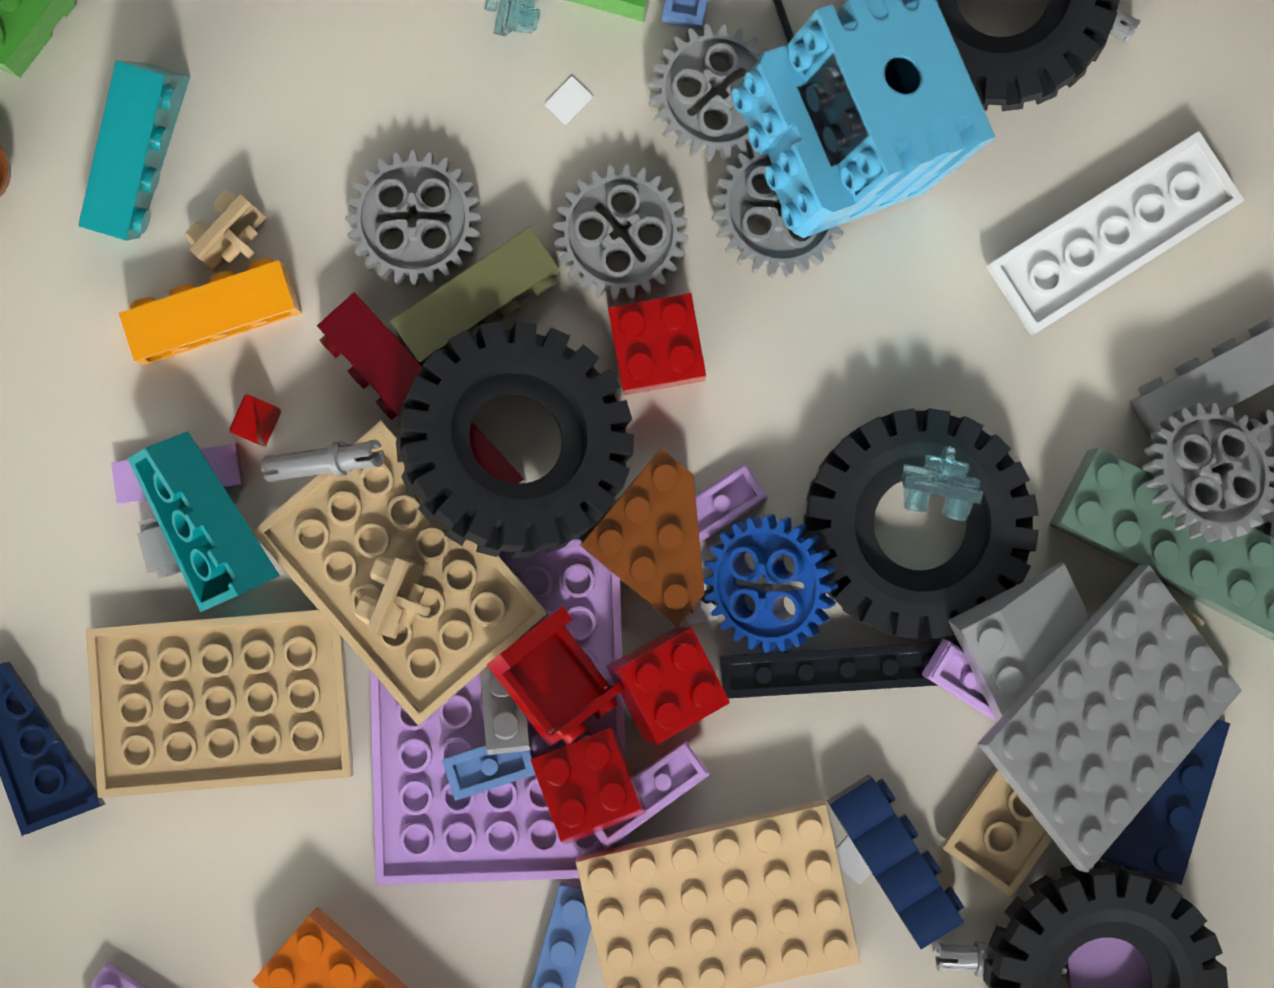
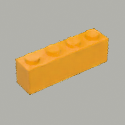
M263 258L248 265L250 270L235 275L233 271L220 272L210 276V283L196 288H194L193 284H185L169 290L170 296L156 301H154L153 297H146L131 302L129 310L118 314L133 360L142 365H148L302 314L287 266L280 260L273 261V258Z

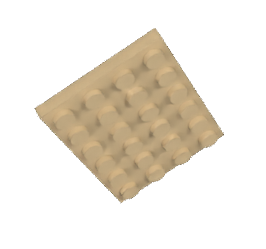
M380 420L355 442L378 440L382 446L372 449V452L384 451V461L380 467L355 469L343 476H336L333 473L317 475L252 532L419 726L485 669L487 663L516 642L545 617L548 612L499 555L494 557L476 552L477 544L468 540L461 546L444 535L447 527L439 520L432 525L418 510L421 504L420 498L417 494L409 496L401 476L405 467L403 462H397V437ZM397 557L425 567L418 583L426 587L420 603L430 607V613L428 616L416 613L410 628L401 625L396 639L367 631L368 625L354 615L358 602L364 595L379 599L384 584L371 579V570L377 558L395 560Z
M319 610L86 629L98 798L353 776L343 638Z
M824 799L575 856L605 988H756L860 964L831 824Z

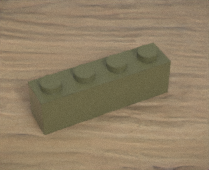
M529 226L397 316L391 323L417 361L423 366L437 348L440 351L445 349L448 340L465 330L472 336L477 333L480 325L488 324L498 316L505 320L514 315L523 307L520 301L533 292L538 297L549 291L557 284L555 277L560 275L559 267Z

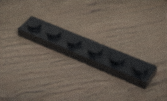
M952 641L953 644L961 648L958 641ZM941 642L720 656L721 684L728 699L938 686L921 674Z

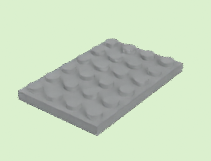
M1138 565L980 740L978 745L1077 870L1088 872L1242 690L1150 565Z

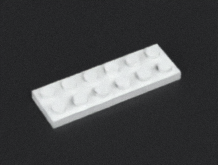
M1198 131L987 265L986 268L1030 336H1033L1245 200L1200 131Z

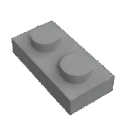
M489 668L483 669L480 672L487 754L494 755L531 750L527 717Z

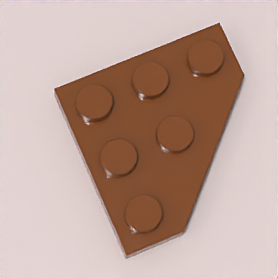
M660 448L579 546L676 627L681 624L704 596L705 592L694 475L665 450Z

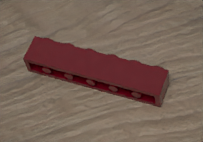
M353 292L316 325L324 334L319 341L335 358L342 354L351 363L352 367L347 372L363 389L370 385L379 394L380 398L375 403L393 420L397 415L398 417L400 416L408 391L415 376H418L422 365L364 301ZM472 422L469 434L470 445L481 467L499 480L516 484L525 483L526 480Z

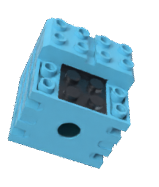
M847 0L837 13L833 4L819 8L787 45L764 52L750 71L745 74L737 88L732 90L734 107L745 119L749 129L748 137L752 148L759 152L760 156L768 154L772 165L765 168V178L768 186L776 192L781 203L783 221L788 229L803 238L927 193L996 137L936 0Z

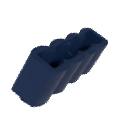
M868 774L827 800V803L920 949H923L964 923L958 913L964 909V906L951 886L944 890L940 885L936 875L942 871L930 852L927 850L921 854L916 847L913 839L919 835L908 817L904 814L898 818L890 803L895 801L896 798L883 778L875 782L873 777Z

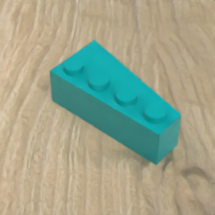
M115 61L78 227L125 241L138 239L141 234L145 233L151 216L149 207L159 183L162 165L190 76L142 62Z
M188 431L148 446L127 458L200 612L237 597L280 576Z

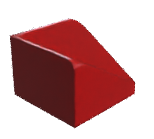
M246 394L230 425V433L266 447L280 417L281 409Z

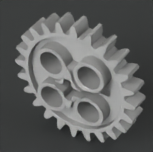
M705 24L701 37L690 28L686 33L687 43L676 36L671 43L675 52L664 48L660 57L665 64L655 63L652 72L661 78L651 80L648 86L650 90L659 93L651 97L649 101V106L661 107V110L655 115L653 120L654 122L667 121L668 125L662 134L664 137L670 136L673 133L679 136L675 144L676 149L682 147L686 142L691 144L690 157H694L701 148L705 149L706 161H710L713 158L715 151H719L723 161H727L731 156L732 148H734L737 154L742 153L745 155L747 152L746 142L751 146L748 137V126L743 115L735 109L732 101V90L737 88L745 75L731 83L722 97L717 95L712 98L694 116L687 114L689 109L706 98L710 89L717 90L738 70H743L745 74L748 73L763 53L770 51L769 48L758 53L754 50L758 40L756 36L747 43L743 42L742 28H739L733 37L728 36L726 24H722L717 34H713L710 25ZM713 56L724 58L728 63L729 70L725 72L716 71L712 68L709 58ZM681 81L691 82L697 89V95L694 97L683 96L677 88V83ZM709 113L716 114L721 118L723 128L720 130L710 129L706 126L703 116Z
M753 148L750 150V159L742 153L738 154L735 160L738 168L727 165L723 173L729 180L719 179L715 188L723 194L715 195L711 203L716 207L722 208V210L714 213L712 221L724 223V226L719 229L716 236L717 238H730L731 241L725 248L726 253L738 249L741 253L737 264H742L748 258L753 260V273H756L762 265H766L768 277L770 278L774 276L778 267H781L785 277L789 278L793 274L794 265L797 266L802 274L809 270V260L817 266L824 261L821 251L831 254L836 246L830 239L839 240L844 232L835 226L808 236L805 241L793 239L783 218L778 216V210L773 207L775 203H780L776 192L771 190L769 194H760L752 186V180L754 179L766 181L765 168L772 165L768 154L760 156L759 152H756ZM743 202H748L749 204L756 207L746 208L744 207ZM747 220H760L766 227V234H753L747 226Z
M410 150L408 161L404 162L399 154L394 152L393 165L388 166L382 159H378L380 172L375 174L365 169L364 173L369 183L367 185L354 183L353 185L361 194L360 199L350 198L347 200V203L357 210V213L345 216V220L349 224L357 225V228L351 230L347 235L350 240L362 241L356 246L354 252L358 256L370 253L364 265L370 270L381 264L378 276L384 280L391 272H394V282L399 286L404 281L405 276H409L413 287H418L420 276H425L431 285H435V273L438 271L449 279L451 275L448 265L453 263L457 267L463 268L464 264L459 257L460 253L474 254L473 248L467 243L468 239H480L481 237L480 233L472 228L471 225L482 222V216L470 211L480 205L479 198L466 197L474 189L471 181L459 184L463 176L462 170L457 168L448 173L450 163L447 158L441 160L437 166L434 165V156L429 151L425 155L423 162L419 161L415 150ZM397 189L403 192V200L398 206L390 208L383 205V198L388 191ZM433 189H441L446 193L445 200L437 207H429L424 203L426 194ZM415 210L419 212L422 218L451 216L449 222L419 219L416 222V227L413 228L404 219L411 218L412 211ZM379 216L401 218L385 221L384 223L377 222ZM394 230L401 231L404 234L401 246L392 250L386 249L383 245L386 234ZM433 230H441L446 234L444 244L436 249L426 247L425 237Z
M625 164L621 175H615L612 166L607 165L606 177L602 179L595 170H592V183L590 185H587L580 179L576 180L580 192L578 195L565 192L564 195L570 204V208L557 207V214L564 218L565 222L554 223L553 229L558 233L564 234V237L555 240L554 246L558 249H567L558 258L560 264L573 263L568 272V277L572 279L581 274L583 278L580 287L583 291L592 283L595 284L597 298H600L604 291L609 289L611 290L613 301L617 302L620 291L626 290L630 301H634L635 289L639 287L649 296L651 295L650 282L654 281L661 287L665 286L666 282L662 275L663 271L674 275L677 273V268L671 262V259L680 260L685 257V253L676 247V244L688 243V235L677 232L678 229L687 226L688 219L675 217V214L683 208V203H669L674 189L670 187L662 192L658 190L661 183L659 175L650 183L645 181V168H642L637 176L633 177L630 176L629 164ZM620 195H627L634 200L635 207L628 213H619L612 207L613 200ZM598 204H601L608 211L610 217L620 229L629 227L628 238L644 254L646 261L640 262L621 237L615 240L612 239L614 236L613 227L596 210ZM589 221L598 222L603 228V233L595 240L585 239L580 234L583 224ZM650 226L657 228L662 234V239L655 245L644 244L638 237L639 232L643 228ZM614 253H622L629 258L630 265L622 272H614L608 268L606 264L607 259Z
M1197 403L1188 409L1183 408L1173 413V416L1160 422L1161 429L1150 435L1156 444L1145 448L1144 451L1154 461L1143 465V470L1154 473V478L1146 482L1145 487L1157 488L1158 494L1154 496L1151 502L1152 504L1164 502L1166 508L1161 515L1163 519L1175 515L1177 517L1175 530L1178 531L1189 525L1190 538L1193 539L1204 534L1206 542H1212L1219 538L1222 542H1226L1236 538V536L1240 537L1250 533L1251 528L1264 522L1262 515L1273 510V507L1267 500L1274 498V489L1269 486V483L1274 482V473L1269 471V466L1274 464V457H1266L1264 453L1271 446L1270 441L1259 443L1256 439L1260 434V427L1249 431L1246 428L1248 422L1247 415L1233 420V408L1228 407L1219 412L1217 403H1212L1203 408L1201 403ZM1222 443L1226 447L1228 454L1224 451ZM1184 449L1189 453L1190 461L1186 458ZM1233 484L1236 486L1239 496L1235 493ZM1195 490L1199 493L1201 502L1197 499Z

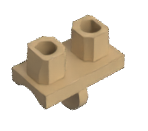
M223 191L214 201L213 209L220 214L215 222L208 227L200 220L194 222L185 232V236L192 245L189 250L214 272L226 261L231 263L240 252L249 259L256 254L247 245L258 234L255 230L266 217L241 194L236 197L227 191Z
M397 557L395 560L376 559L371 570V579L384 584L379 599L364 595L359 600L354 612L357 618L368 625L367 631L396 639L401 625L410 628L416 613L423 616L429 615L431 608L420 603L426 587L418 584L425 567Z

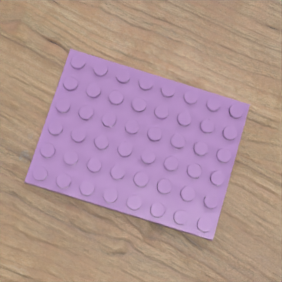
M572 539L566 547L546 554L545 550H540L530 558L511 559V552L501 551L499 556L548 612L530 630L563 606L573 618L572 621L565 625L566 629L610 686L615 685L606 666L623 657L620 579L579 546L584 539ZM370 670L376 885L579 878L575 856L605 850V847L595 833L569 844L560 842L536 775L455 801L442 759L486 745L480 673L418 726ZM620 693L614 697L618 705L598 720L594 714L586 719L583 723L587 730L571 743L612 728L617 733L626 756L624 701ZM528 720L530 751L533 758L568 745L561 739L549 747ZM629 834L608 849L629 844Z

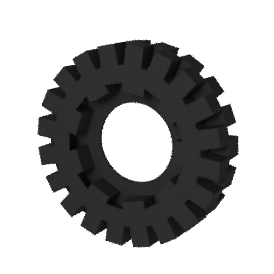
M936 0L985 111H987L988 105H1001L1002 111L1023 109L1025 102L1033 100L1039 105L1056 97L1058 90L1065 85L1069 88L1086 74L1087 67L1092 61L1096 62L1104 49L1113 28L1120 0H1049L1043 15L1029 29L1013 36L996 37L986 35L973 28L962 16L957 0Z
M501 321L480 325L477 333L472 336L465 330L449 339L445 349L440 351L437 348L425 361L418 376H415L402 405L397 428H400V433L396 440L397 462L404 463L405 470L401 477L409 496L417 494L421 500L418 510L431 525L437 520L445 525L447 530L444 535L461 546L466 540L477 544L476 552L497 557L501 551L511 552V559L530 558L540 550H545L546 554L566 547L572 539L580 538L606 513L616 501V494L624 487L631 469L626 467V462L633 455L634 434L626 433V427L632 421L627 400L618 402L614 394L621 387L610 369L600 374L594 368V364L599 357L584 344L577 351H574L567 346L570 335L552 327L546 336L536 334L537 323L515 321L511 330H503ZM507 394L527 396L540 402L554 416L561 433V451L554 467L540 479L517 484L505 482L486 472L476 460L470 445V426L473 417L480 407L495 397Z
M915 408L894 411L889 415L879 416L858 427L843 438L828 453L818 467L819 471L815 479L812 480L806 497L808 504L806 514L803 515V523L806 525L804 536L809 539L818 535L820 538L814 547L817 552L829 550L830 552L822 560L823 565L835 566L836 568L834 572L826 575L827 581L838 584V588L827 592V594L843 607V611L858 622H863L872 627V629L891 635L913 639H935L953 636L954 632L948 620L1013 588L1016 584L1024 582L1031 565L1027 564L1031 551H1036L1039 530L1033 529V516L1039 514L1035 494L1029 495L1025 482L1030 479L1021 461H1013L1008 454L1011 448L997 434L990 436L982 430L984 425L966 416L961 418L950 415L951 411L932 408L925 411H915ZM927 478L942 483L957 496L965 513L966 530L960 548L951 559L933 569L912 570L896 564L882 551L875 536L874 516L879 501L891 487L907 479Z
M1097 861L1094 864V869H1090L1088 872L1077 870L1074 865L1060 868L1062 878L1054 881L1046 874L1030 884L1029 887L1034 895L1026 902L1017 896L1007 907L1004 913L1011 919L1006 929L996 925L988 943L995 951L994 960H984L983 981L989 988H1060L1062 970L1075 950L1095 939L1116 938L1130 943L1143 955L1150 970L1151 988H1228L1227 967L1216 960V956L1222 954L1223 951L1216 934L1204 926L1207 919L1195 905L1183 898L1182 894L1163 881H1159L1148 872L1129 866L1127 870L1116 862Z

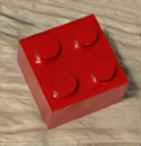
M691 293L608 308L623 396L705 381L706 370Z
M675 627L606 666L614 683L620 682L624 687L620 695L643 740L658 745L730 704L692 627Z
M612 728L530 760L560 842L569 844L647 813L618 735Z

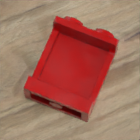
M563 606L486 664L549 747L561 739L566 744H569L587 730L583 722L593 714L598 720L618 705L614 697L624 689L620 682L613 686L608 684L566 629L565 625L572 621L573 618Z

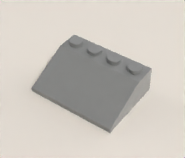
M1060 563L948 621L994 718L998 722L1089 621L1090 617L1065 564Z

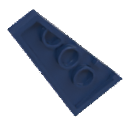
M4 662L0 664V778L21 836L101 807L106 803L102 798H98L97 790L12 664Z
M1217 719L1099 859L1116 862L1118 865L1126 868L1132 866L1148 872L1152 876L1182 885L1230 723Z

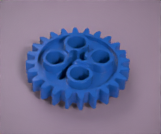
M775 514L764 516L762 521L756 515L747 518V524L744 521L733 524V532L729 530L719 535L723 544L719 543L710 548L717 559H711L704 564L708 569L714 571L712 576L703 579L705 584L713 586L714 592L705 596V600L717 601L718 604L711 612V615L718 616L723 614L726 619L721 625V630L723 631L733 626L736 629L733 640L737 642L748 636V649L751 650L759 646L761 642L765 653L771 652L776 646H778L781 652L792 648V643L796 647L806 643V636L811 638L820 632L817 624L822 625L830 619L822 609H829L836 605L832 598L826 596L827 592L838 588V584L827 581L826 575L836 570L835 566H824L822 562L830 553L829 550L819 552L815 550L814 547L820 537L817 535L806 540L804 538L806 532L805 524L791 530V517L780 519L777 524ZM746 552L754 558V570H751L745 563ZM785 554L789 555L794 561V573L788 571L784 565ZM766 577L768 583L776 584L789 583L791 581L802 582L804 588L782 585L773 589V585L767 583L739 585L736 583V578L747 582H756ZM746 594L753 598L755 612L747 607L745 603ZM785 597H788L794 603V615L786 610L784 606Z

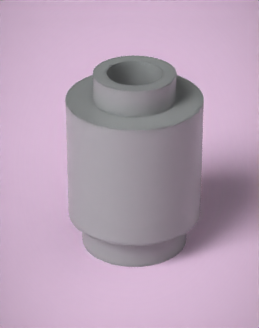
M152 517L138 522L141 532L137 533L147 572L156 571L158 578L181 573L156 518Z

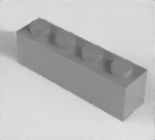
M1271 318L1248 329L1250 338L1238 344L1235 338H1231L1212 348L1211 351L1214 357L1202 363L1196 357L1176 367L1175 371L1178 376L1164 383L1160 376L1138 388L1141 395L1129 402L1152 445L1156 443L1150 435L1161 429L1160 422L1173 416V413L1183 408L1188 409L1197 403H1201L1203 408L1212 403H1217L1219 412L1274 384V323Z

